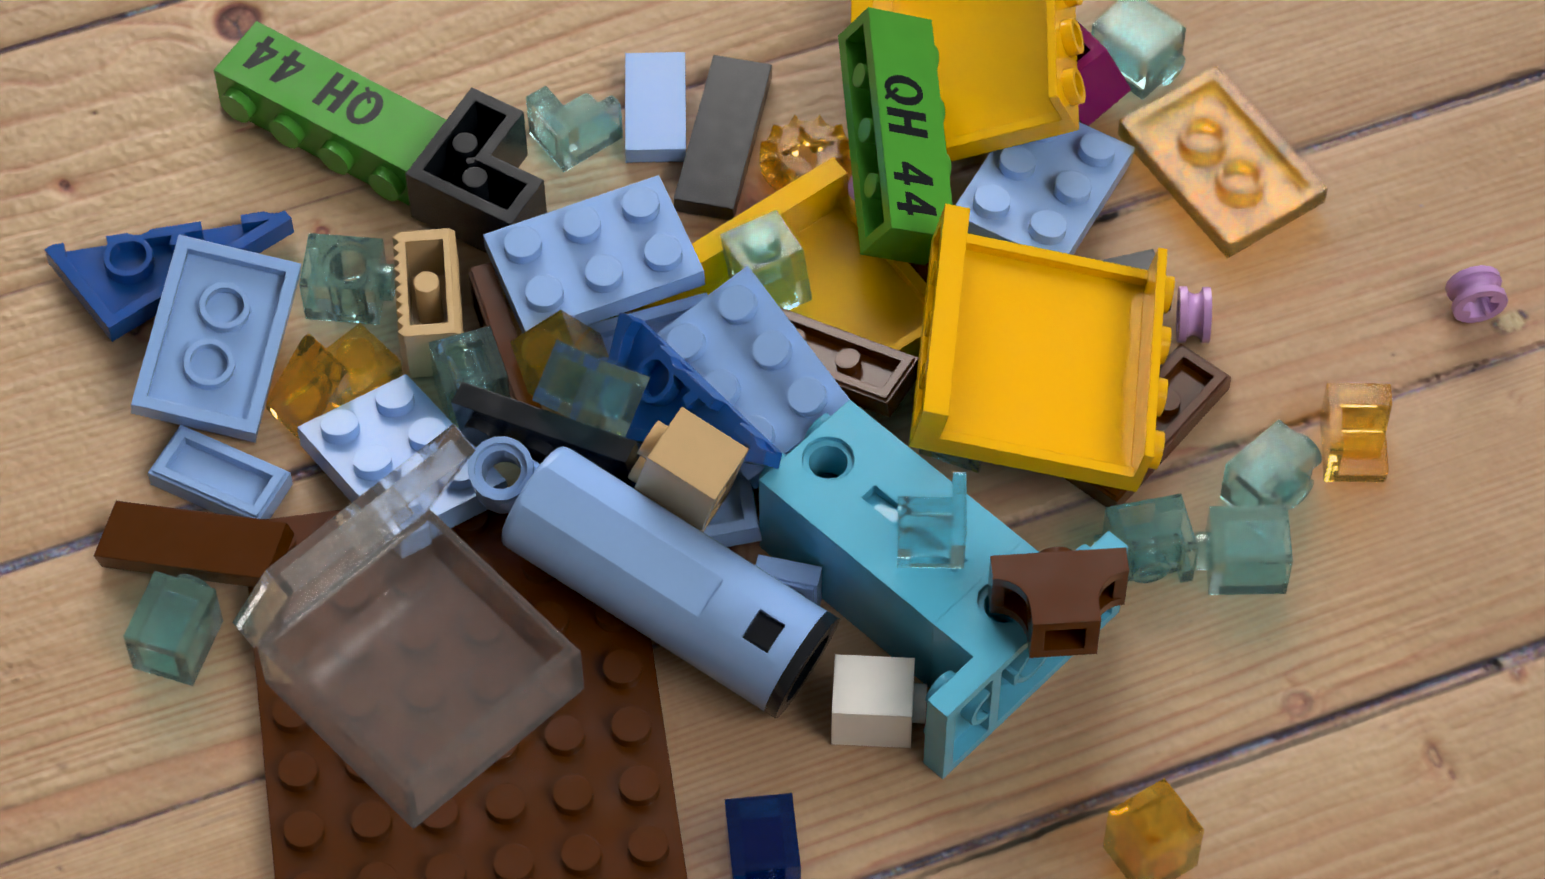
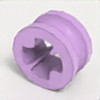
M1485 265L1473 266L1459 271L1447 281L1445 290L1448 298L1453 301L1451 309L1455 319L1465 323L1482 322L1493 318L1504 310L1507 306L1508 298L1504 288L1501 287L1502 279L1498 269Z
M1179 286L1176 305L1177 342L1185 343L1188 337L1196 336L1200 339L1201 343H1209L1212 325L1211 287H1202L1199 293L1194 294L1188 291L1187 286Z

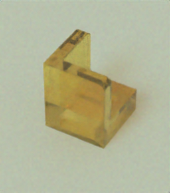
M1326 384L1320 413L1324 482H1385L1387 480L1389 467L1386 430L1392 409L1391 384Z

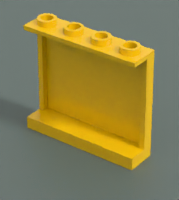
M851 0V23L868 7L932 20L934 45L939 52L937 71L940 97L945 105L943 124L946 150L951 162L1079 130L1078 105L1085 103L1086 92L1081 73L1077 69V55L1084 52V39L1080 25L1076 20V6L1081 5L1083 0Z
M832 157L692 243L704 269L705 285L633 309V312L705 292L709 295L746 266H749L779 307L919 358L927 283L908 262L860 255L855 201L848 194V174Z
M945 203L931 240L909 447L1137 492L1148 468L1158 469L1165 444L1164 431L1156 430V418L1162 415L1168 394V379L1159 377L1160 364L1163 365L1167 359L1172 337L1171 327L1163 326V313H1168L1175 289V277L1166 275L1168 249L1158 247L1149 269L1144 270L969 234L970 208Z

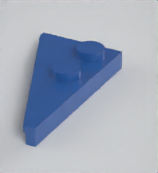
M285 210L279 213L262 211L240 215L242 224L203 230L201 221L154 228L141 235L128 233L106 236L107 245L66 251L64 243L53 244L45 249L49 265L113 342L156 316L178 235L261 253L294 233L292 218Z
M619 313L592 423L593 427L642 444L658 420L669 426L680 408L683 407L748 448L749 451L743 463L779 469L782 452L648 324L640 318Z

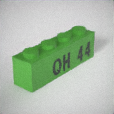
M868 7L838 35L860 255L926 265L930 258L931 240L945 203L953 205L950 185L952 165L946 150L943 124L945 105L940 97L937 71L939 52L934 45L932 20Z
M258 21L252 25L214 69L221 107L232 118L243 123L250 121L271 132L286 147L293 149L299 147L320 158L332 171L341 175L348 173L369 184L381 197L389 201L399 200L410 206L405 174L445 123L446 119Z

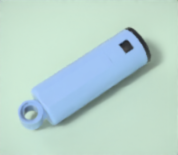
M498 436L482 441L471 454L468 461V476L478 500L491 511L499 514L509 513L502 529L503 545L772 717L779 718L787 709L823 655L838 627L840 618L570 448L564 446L556 448L539 464L531 458L528 449L521 442L507 436ZM511 462L521 469L518 480L512 486L505 489H497L486 483L488 471L495 464Z

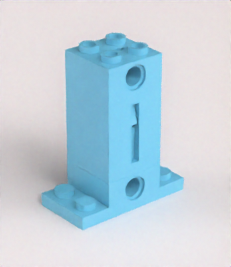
M848 400L833 415L830 416L826 413L820 416L810 426L804 440L787 455L782 453L779 469L764 467L759 477V527L762 537L760 547L775 558L821 566L822 599L891 657L915 658L914 676L930 688L925 698L927 708L926 724L923 730L925 734L923 763L940 778L944 779L1072 657L1029 658L1027 637L1021 625L1004 614L990 613L988 598L990 556L1039 553V551L851 400ZM1109 530L1091 547L1083 544L1076 549L1091 550L1126 547L1128 554V546ZM1120 605L1108 609L1101 615L1100 630L1119 613Z

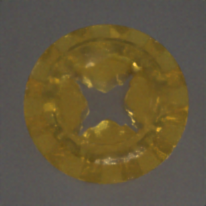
M794 114L787 125L779 126L773 124L769 137L766 141L760 143V170L766 182L776 191L812 170L810 163H806L803 156H798L799 148L802 144L809 146L812 153H817L815 167L834 157L847 172L848 182L852 176L849 139L845 135L842 124L828 125L820 114L814 121H801Z

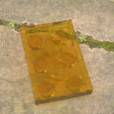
M1217 66L1119 120V137L1125 143L1135 147L1134 154L1227 259L1325 203L1328 190L1326 185Z

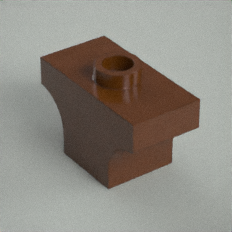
M1050 547L1039 553L990 556L988 578L990 613L1004 614L1021 625L1027 637L1029 658L1097 654L1101 615L1112 607L1125 604L1129 576L1126 547L1075 551L1066 547Z

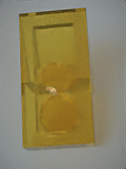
M361 323L327 348L308 333L301 339L268 396L266 409L299 439L298 426L403 375L401 360Z

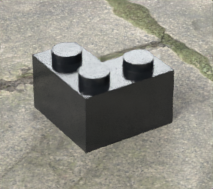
M471 87L405 174L411 217L435 229L450 228L455 231L456 239L487 253L483 234L547 213L544 180L519 169V166L528 156L524 111Z

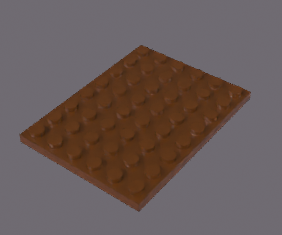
M357 508L265 519L287 522L294 532V537L274 589L248 587L275 879H688L651 639L503 545L502 529L509 513L499 514L488 509L399 555Z

